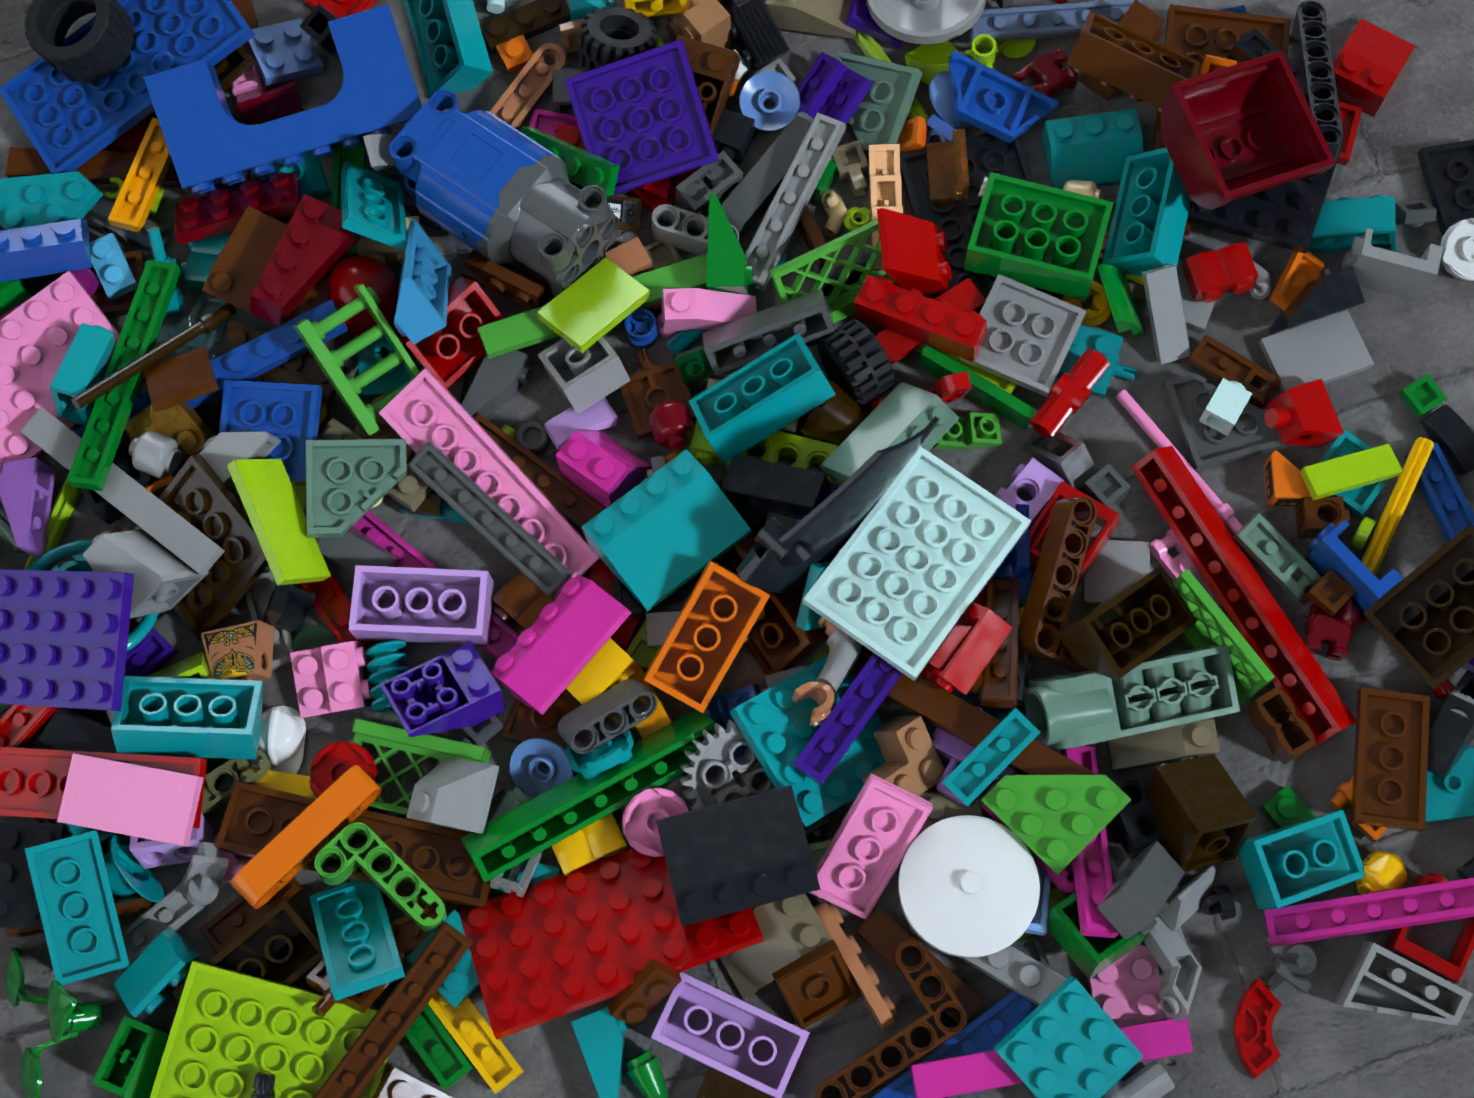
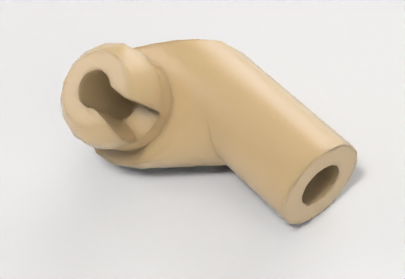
M828 190L821 197V202L829 217L823 232L827 236L835 238L844 223V218L847 217V208L840 195L836 194L833 190Z

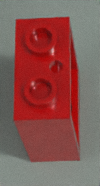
M1061 481L1020 544V550L1022 555H1024L1023 560L1036 568L1040 551L1035 548L1047 531L1055 503L1063 498H1090L1095 503L1097 509L1095 523L1101 526L1102 529L1086 552L1077 583L1078 587L1118 526L1119 513Z
M972 602L919 675L950 694L955 689L966 695L1013 627L989 608Z
M1430 873L1429 875L1425 874L1415 878L1412 887L1449 882V880L1438 874ZM1474 917L1466 918L1448 961L1405 939L1409 927L1392 929L1384 947L1385 949L1453 984L1459 983L1474 949Z

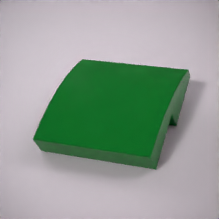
M1097 265L1118 333L1131 329L1134 339L1145 336L1146 333L1125 273L1112 265Z

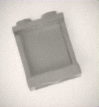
M1366 228L1361 238L1356 237L1354 239L1351 251H1346L1341 269L1353 267L1360 287L1417 302L1438 274L1443 247L1430 244L1423 255L1417 258L1372 246L1373 229Z

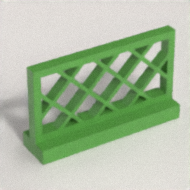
M878 219L770 270L780 304L795 299L796 296L800 297L807 294L799 291L806 276L816 279L811 292L821 289L824 282L833 285L834 288L825 299L831 311L833 322L836 323L856 313L854 302L867 275L874 278L879 276L891 280L895 286L900 287L883 269L879 271L873 270L879 256H882L880 239L876 247L866 245L865 243L871 233L879 230ZM848 244L855 246L847 261L837 258L842 247ZM862 249L872 252L865 267L855 264ZM819 258L826 259L820 274L809 271L815 260ZM834 263L844 266L837 281L827 277ZM852 269L862 272L857 282L851 285L845 284ZM792 271L799 273L792 288L782 284V276Z
M1187 569L1178 576L1173 585L1193 613L1197 622L1181 633L1180 636L1189 648L1209 644L1228 645L1238 703L1241 706L1262 691L1275 676L1191 571Z
M355 719L352 730L355 733L353 742L361 746L362 742L374 745L380 757L375 759L376 765L384 762L391 774V777L380 783L379 786L383 789L395 781L403 795L402 798L389 804L385 803L380 794L377 797L378 801L375 800L369 807L407 815L409 808L400 805L404 802L410 805L413 791L407 793L399 778L416 769L422 779L425 774L420 765L431 758L438 759L440 763L446 758L488 764L491 751L485 747L427 734L409 737L405 729L361 719ZM381 747L389 748L391 750L384 753ZM399 751L406 752L412 764L396 773L388 758ZM413 754L420 755L423 757L416 761Z

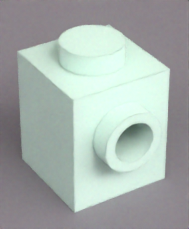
M1223 378L1199 421L1228 436L1252 393L1247 391L1241 383L1228 381Z

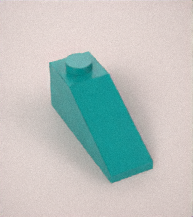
M608 1007L576 1019L571 1024L599 1098H620L625 1052L623 1032L628 1031L626 1022L612 1017Z

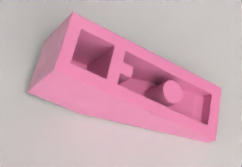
M699 288L663 289L661 301L663 331L711 330L757 313L756 296Z

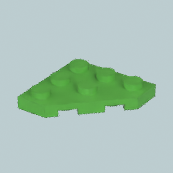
M1005 775L981 801L1056 875H1059L1131 799L1106 775Z

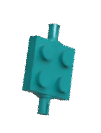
M1081 324L1054 383L1056 384L1064 373H1069L1088 348L1099 351L1110 363L1108 369L1090 390L1092 391L1090 395L1104 399L1108 385L1114 376L1133 382L1137 368L1119 364V350L1124 337Z

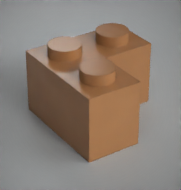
M690 0V8L686 12L667 15L666 28L672 38L676 39L677 35H682L715 46L731 49V15L718 0Z
M896 716L873 731L886 762L861 778L863 784H865L872 773L919 796L940 781L945 769L921 716Z

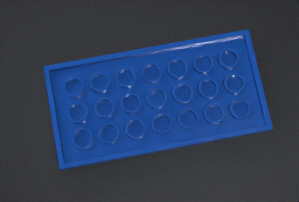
M116 0L130 15L132 25L134 26L133 46H131L130 54L123 61L119 69H116L111 75L101 78L99 81L80 83L79 81H72L66 78L40 57L0 87V94L52 174L73 172L155 111L143 77L202 59H206L215 66L255 36V33L231 0ZM96 16L65 38L64 47L82 40L92 29Z

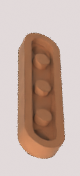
M554 43L541 45L497 101L490 113L513 128L518 129L553 83V70H562L566 61L564 50ZM552 59L555 64L548 65L544 60Z
M823 901L813 907L829 936L837 944L863 1000L880 1028L885 1031L896 1024L893 1017L898 1012L888 996L882 998L877 990L876 985L880 983L872 967L870 965L864 967L857 956L862 951L853 935L850 934L846 937L840 927V924L844 921L836 906L832 904L828 907Z

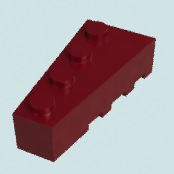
M306 194L303 195L251 294L250 314L280 326L303 302L309 291L324 279L325 274L334 265L341 261L348 249L361 239L360 234L342 228V210Z

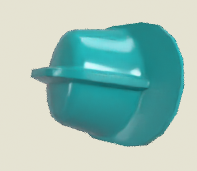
M122 834L114 835L110 840V850L103 855L112 893L122 897L138 893L149 901L156 903L162 901L164 891L152 870L150 868L144 869L129 850L130 839Z

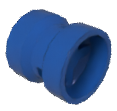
M639 308L625 318L628 343L639 350L648 349L657 341L656 320L650 311Z

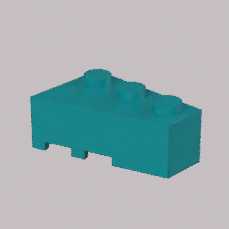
M1378 194L1370 198L1355 199L1353 197H1341L1337 200L1324 201L1307 251L1338 254L1339 248L1351 249L1354 239L1356 237L1361 238L1366 228L1373 229L1372 246L1397 252L1395 196Z

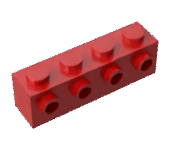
M867 275L854 302L857 318L971 362L975 361L987 333V320L983 319L979 313L972 310L964 312L956 309L951 303L943 299L933 300L927 298L914 288L903 289L895 286L891 280L881 276L874 278Z

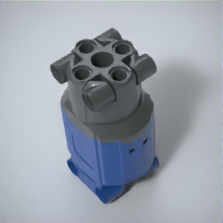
M442 89L432 94L429 100L411 117L406 126L389 145V151L396 168L401 174L405 175L404 186L411 202L417 206L422 216L496 264L523 263L548 280L554 297L558 296L603 260L605 252L617 247L615 230L618 226L619 218L609 208L605 191L601 187L588 185L581 190L570 183L566 165L559 156L489 111L477 110L464 114L460 109L456 95L450 90Z

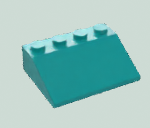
M687 449L582 526L587 543L647 612L704 570L709 560L716 561L752 533L750 527L707 470Z

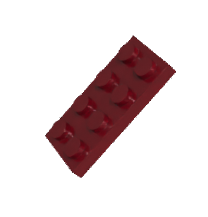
M295 171L276 173L265 180L257 182L247 181L236 188L228 190L218 189L207 196L199 198L189 197L182 200L175 206V236L179 245L233 231L248 206L275 219L294 214L300 203L299 181Z

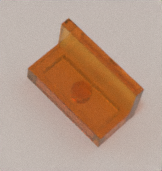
M953 129L951 142L926 143L930 201L968 199L969 174L965 129Z

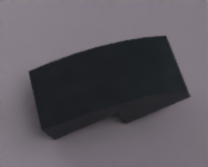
M1447 404L1442 405L1420 421L1433 443L1438 442L1440 448L1445 449L1459 475L1468 474L1474 469V432Z

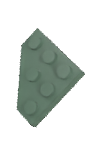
M836 51L835 59L841 61L847 68L868 78L873 83V86L848 121L857 140L860 141L863 151L868 153V145L898 144L922 77V72L920 69Z
M406 439L306 440L307 538L342 537L407 474Z

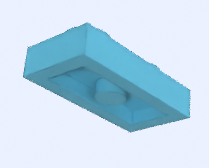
M113 232L90 242L91 262L108 298L112 301L136 290L138 282Z

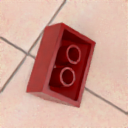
M460 277L449 288L446 327L414 345L407 336L404 337L400 333H397L396 336L419 370L422 368L430 370L447 389L486 353L477 327L502 320L504 317L476 281Z

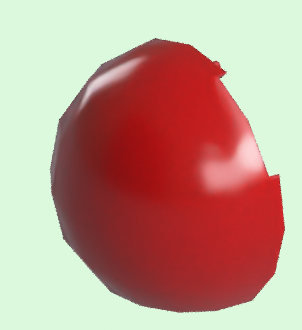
M363 255L343 259L333 268L328 283L330 282V300L336 302L339 309L358 298L353 287L357 284H364L366 288L370 286L377 294L381 302L377 306L389 325L391 326L394 323L400 281L388 266L377 259ZM366 308L345 321L348 331L357 336L376 325Z

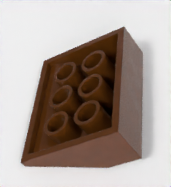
M248 206L217 257L202 291L249 313L251 294L288 225ZM345 253L341 261L343 259L350 258L353 256ZM334 265L325 274L324 279L309 291L303 302L282 324L330 301V282L328 283L333 268L337 265Z

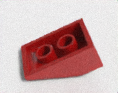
M1361 18L1333 63L1338 99L1347 104L1362 107L1363 112L1374 117L1415 45Z
M885 208L877 209L883 270L901 288H914L925 297L948 291V280L952 279V272L949 262L945 259V250H948V240L945 232H941L931 221Z

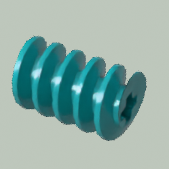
M393 640L377 643L365 652V658L370 661L366 669L368 673L372 674L368 678V683L373 686L370 690V696L375 699L371 704L372 710L384 714L395 713L379 684L410 670L408 666L399 665V662L408 659L407 654L398 653V649L406 646L405 641Z

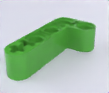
M355 822L346 826L315 857V869L321 880L328 885L341 884L360 868L424 932H437L447 920V913L442 900L364 823ZM357 835L367 837V842L363 847L356 849L349 846L353 837ZM336 859L341 861V866L336 872L326 873L323 871L324 865L329 860ZM379 859L391 861L390 868L382 873L374 871L373 866ZM408 882L416 886L415 891L410 896L402 897L397 894V889L403 883ZM422 900L424 906L430 911L436 909L437 918L433 920L431 917H427L425 919L424 912L418 905L419 902Z

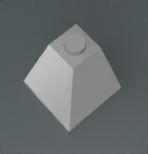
M446 758L414 785L407 818L435 826L483 834L500 766Z

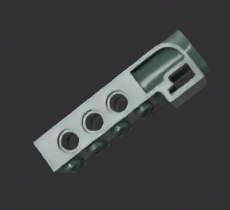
M1209 644L1152 656L1117 681L1091 669L1028 680L1029 689L1024 695L1026 718L1041 732L1034 740L1051 749L1075 748L1240 712L1228 645Z

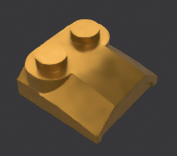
M187 401L155 412L152 404H149L127 421L125 431L131 442L135 437L139 438L144 432L149 430L176 440L178 449L182 452L180 464L191 455L199 452L205 442L215 435Z

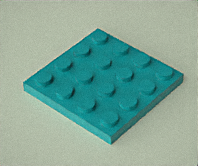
M828 655L730 711L731 716L775 789L792 785L804 828L856 797L864 786L861 778L886 762L873 734L874 730L884 725L878 713L875 712L822 786L793 767V763L820 726L816 728L809 726L813 709L819 707L817 702L807 698L796 705L792 700L795 689L807 682H816ZM852 671L834 695L831 711L855 680Z

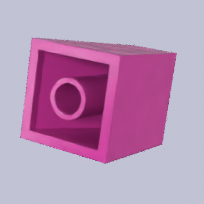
M575 430L555 455L560 473L606 508L640 484L647 476L646 470L652 469L650 464L603 431Z

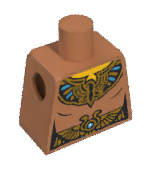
M258 620L202 632V641L212 679L254 681L270 679L272 675L274 626Z

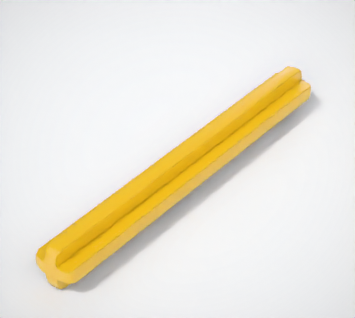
M1419 437L1415 440L1403 466V472L1399 475L1361 559V562L1374 576H1376L1434 447V443L1427 438Z

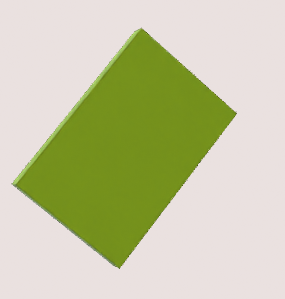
M605 257L537 311V316L541 322L583 353L651 298L650 290Z

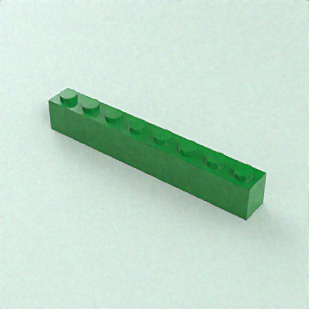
M695 710L634 743L631 749L633 758L628 763L616 765L603 771L594 779H584L582 774L579 773L485 825L483 834L471 832L460 838L474 867L483 881L487 882L625 806L633 796L643 790L657 788L681 775L685 771L680 768V765L690 764L691 762L684 754L685 751L695 752L697 750L692 740L695 739L702 743L705 740L702 732L704 729L711 735L715 734V722L705 712L701 713Z

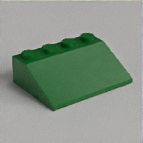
M990 172L967 248L964 270L995 278L1000 274L1027 286L1087 300L1114 202Z

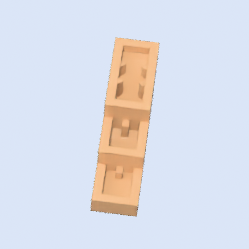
M900 144L868 145L869 195L872 222L878 219L877 209L880 208L903 213L902 181L900 175ZM879 230L871 233L872 247H876L880 239ZM879 256L874 269H883L882 256Z

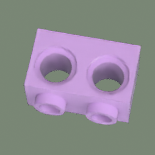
M201 813L200 827L192 829L189 846L131 836L129 850L144 869L188 863L193 855H197V848L200 842L212 843L213 828Z

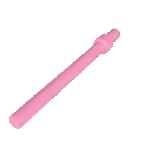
M1122 390L1116 396V399L1158 448L1173 446L1226 527L1235 535L1243 527L1234 516L1236 512L1228 503L1224 504L1127 390Z

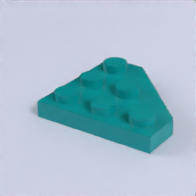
M79 171L1 178L0 225L5 230L82 219L104 194Z

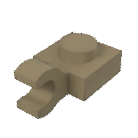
M860 141L837 146L832 158L834 163L837 164L836 173L839 180L849 179L854 199L866 196L864 188L867 185L863 173L868 172L869 165Z

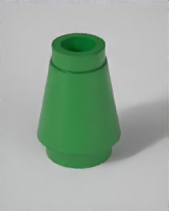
M647 1049L625 1061L628 1067L626 1073L645 1098L669 1097L658 1056H653L651 1049Z

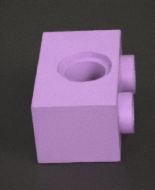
M1032 458L1026 466L1021 463L1010 477L1013 482L1006 490L1004 487H1001L995 494V497L1031 520L1029 527L1021 538L1037 520L1061 481H1065L1035 458ZM1017 492H1028L1032 496V500H1021L1017 496Z

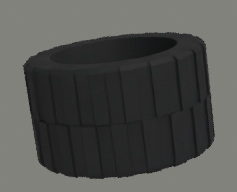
M33 0L26 12L27 17L25 18L24 26L26 27V38L30 42L29 45L60 74L72 81L76 80L80 83H87L108 77L116 69H119L123 61L130 54L131 46H133L134 26L131 22L132 19L116 0ZM96 12V19L90 32L79 42L64 47L65 36L72 24L82 16Z

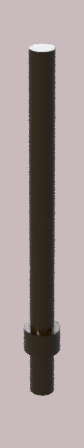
M227 303L212 313H204L196 319V323L73 397L71 399L73 405L80 410L201 334L208 335L219 328V323L237 313L235 306Z

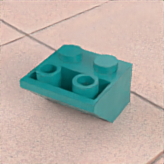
M170 927L160 933L113 985L129 1013L134 1018L144 1012L150 1015L173 995L169 990L171 987L176 988L187 979L192 961H196L201 955Z

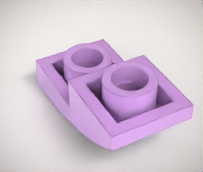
M604 397L578 415L572 407L547 421L544 424V429L559 450L575 430L599 431L617 425L618 416Z

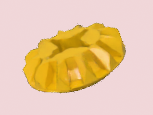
M1092 281L1087 298L1089 300L1091 296L1093 297L1092 309L1088 308L1086 310L1082 325L1099 327L1108 319L1111 309L1104 287ZM1063 295L1062 299L1079 308L1082 306L1079 301L1083 303L1087 301Z

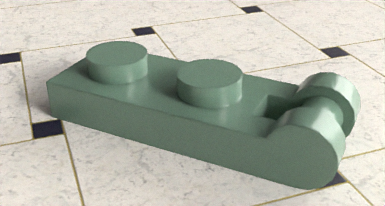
M1260 513L1254 514L1233 536L1283 588L1284 593L1295 602H1299L1304 597L1305 590L1309 586H1314L1321 578L1318 572ZM1295 570L1299 574V578L1296 581L1290 576Z

